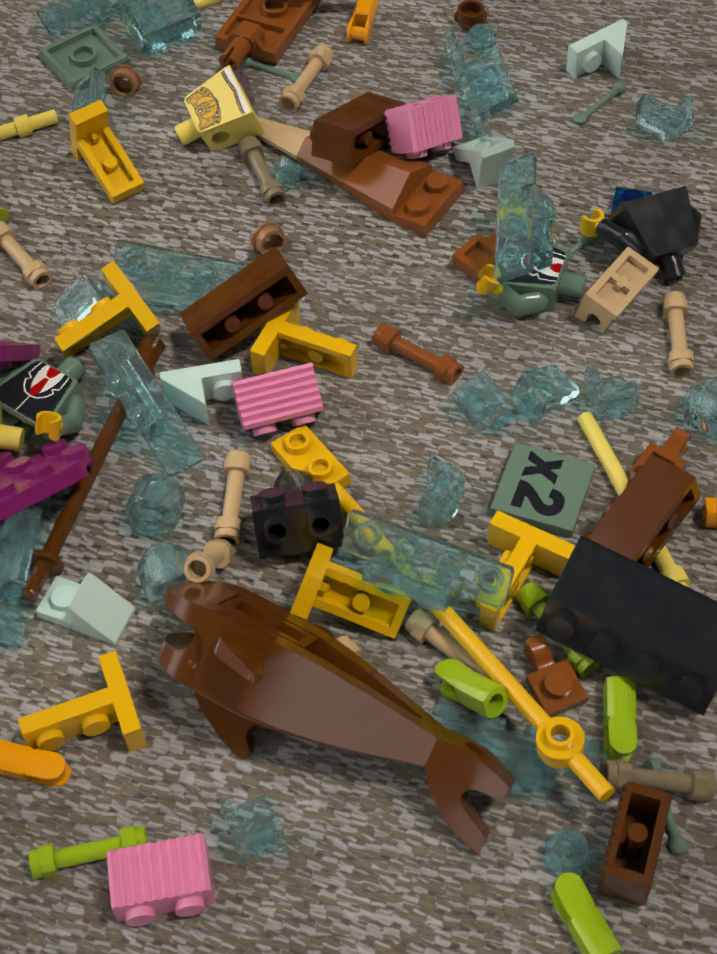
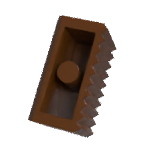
M633 782L623 784L597 885L600 894L639 906H645L652 888L672 801L671 794Z

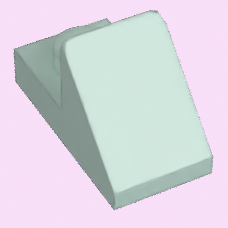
M624 19L619 20L569 45L566 70L573 77H577L585 72L591 73L602 64L620 79L627 22Z
M482 136L453 147L457 161L470 163L477 189L510 178L515 150L513 139Z
M239 359L159 372L165 400L207 425H210L206 400L217 399L219 401H227L234 398L231 383L243 380Z
M90 573L85 576L81 584L56 576L36 609L39 618L113 645L117 644L135 611V607Z

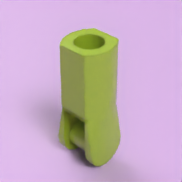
M445 659L435 665V675L443 682L440 685V692L443 697L457 701L486 718H495L506 709L509 701L504 686L477 672H473L472 669L457 659Z
M611 676L606 678L603 685L604 754L609 760L619 759L628 762L638 743L636 682L625 676Z
M562 873L555 882L551 892V900L560 917L568 926V930L581 953L620 954L622 948L601 912L595 907V903L584 881L575 873Z

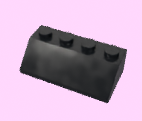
M581 535L546 603L535 631L704 716L717 692V601Z

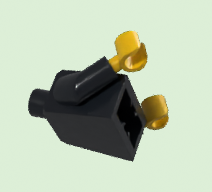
M686 186L623 202L608 215V219H604V212L601 209H595L591 213V219L585 215L581 216L579 229L581 234L586 237L600 236L613 244L621 252L630 247L652 264H658L663 279L667 283L687 275L680 257L698 246L702 214L690 204L688 190Z

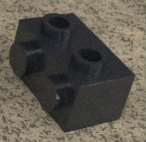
M312 481L305 483L298 489L284 491V489L277 487L267 488L260 491L258 495L250 496L259 560L312 552L315 550L317 543L330 548L345 546L340 503L335 483L327 484L323 481Z

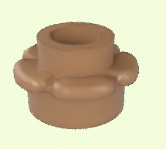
M121 64L117 69L114 68L110 72L109 85L116 96L131 97L136 91H140L142 77L130 65Z
M265 222L253 232L250 242L254 246L253 251L256 255L259 253L263 255L268 252L267 249L275 246L282 253L286 246V237L282 227L279 225L275 226L273 222Z

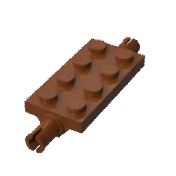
M242 0L215 35L216 47L225 50L219 57L221 67L225 68L228 65L230 67L233 65L231 69L233 72H237L247 56L276 64L321 0Z

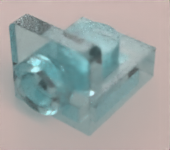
M82 274L51 305L63 326L73 319L82 320L92 313L90 309L95 303L105 297L112 299L115 297V294L103 281L99 280L96 283Z
M555 364L522 371L508 399V403L531 426H536L540 424L548 408L574 402L581 388Z

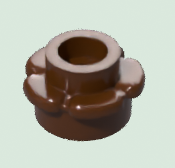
M477 0L461 2L458 6V11L454 15L455 21L464 29L480 28L486 23L487 18L484 5Z

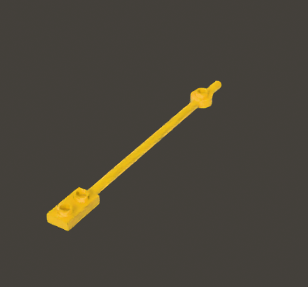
M303 424L271 442L272 452L291 475L296 472H304L310 477L311 481H323L327 484L335 483L340 510L490 679L505 687L508 699L537 730L536 752L541 761L557 769L570 768L600 802L609 799L615 792V788L583 754L585 736L581 726L567 717L557 716L551 718L344 489L351 484L350 473L313 432ZM557 734L566 735L568 739L566 741L559 742L554 740L552 737Z

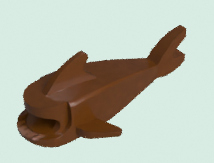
M208 580L200 583L182 581L166 587L162 598L165 600V606L178 618L191 625L194 632L168 634L164 638L159 650L158 661L168 674L194 691L206 719L219 738L237 757L243 759L253 753L255 750L252 737L254 725H262L269 729L321 745L424 766L429 789L442 817L455 835L475 853H480L491 831L470 799L468 790H477L504 801L515 782V778L507 767L491 751L465 735L446 729L374 667L332 637L333 632L328 628L291 614L290 611L237 585Z

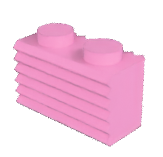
M456 94L433 96L386 110L384 113L387 117L385 122L388 124V137L391 139L389 142L392 146L390 151L393 154L406 153L407 159L425 157L428 155L427 149L429 148L431 151L452 148L451 141L463 138Z
M312 363L231 383L242 430L252 429L253 437L277 431L275 423L290 419L293 427L316 421L315 413L324 410Z
M203 833L177 837L176 839L169 838L166 841L159 840L156 843L149 842L146 845L139 844L136 847L129 846L106 852L111 908L118 922L126 921V925L134 927L144 926L153 923L156 920L155 915L175 912L179 917H191L203 913L206 905L216 904L209 848Z

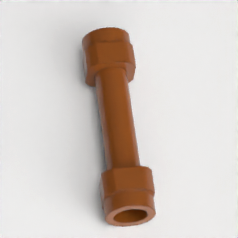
M381 324L373 334L372 344L377 346L379 350L388 355L393 350L433 371L434 379L443 384L447 383L452 386L462 375L464 366L458 363L455 358L447 354L442 358L402 338L401 330L391 325Z

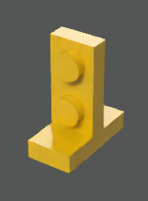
M100 99L69 113L71 152L78 161L84 158L111 203L115 204L143 191L145 182L110 129L108 109L103 101Z
M114 260L101 268L104 281L115 294V297L112 299L105 297L91 307V314L80 321L77 319L70 320L58 330L59 335L54 340L65 358L82 350L130 316L144 335L150 334L155 336L161 332L160 322Z
M299 301L268 321L250 349L252 370L257 375L270 373L281 355L306 364L312 363L315 367L351 379L358 369L356 344L350 343L343 338H335L316 332L307 326H299L301 322Z
M498 510L489 523L488 544L505 552L497 565L496 573L498 576L492 585L486 583L483 586L476 601V607L480 609L479 625L494 632L533 566H538L560 577L575 547L574 544Z
M317 543L290 613L307 620L313 606L395 639L411 602L412 594L331 562L330 558L334 549Z
M116 650L98 656L108 686L107 688L18 718L22 736L29 747L54 751L61 748L67 739L81 734L86 736L100 735L110 728V724L118 721L129 752L147 746Z

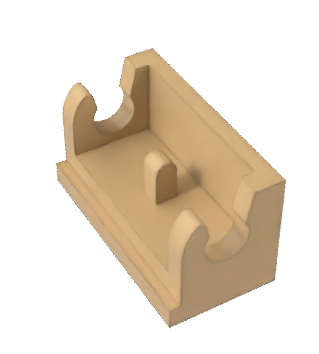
M627 247L585 293L575 317L585 322L591 314L595 315L600 320L597 329L604 332L612 321H615L657 274L659 268L630 247Z

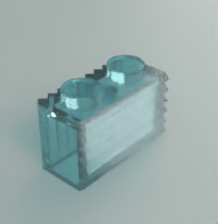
M141 0L123 7V24L141 55L149 51L153 54L159 53L169 43L179 39L183 42L189 41L201 29L202 16L193 0Z

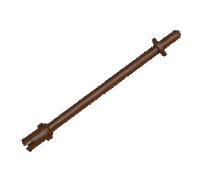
M149 334L142 337L133 359H129L123 368V373L127 380L90 452L94 466L86 467L88 475L74 484L43 549H32L26 557V560L33 568L22 589V596L26 601H34L38 598L49 575L59 576L64 570L65 566L60 558H58V555L140 387L151 384L154 379L155 365L165 349V344L161 339L158 340L155 348H151L156 339L154 335Z

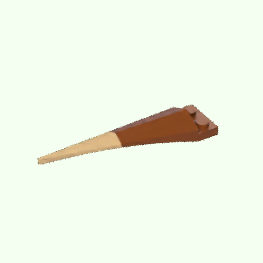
M257 117L264 133L255 137L303 163L393 223L424 237H427L464 193L463 180L432 170V164L407 159L406 157L381 150L373 152L350 167L312 156L310 131Z

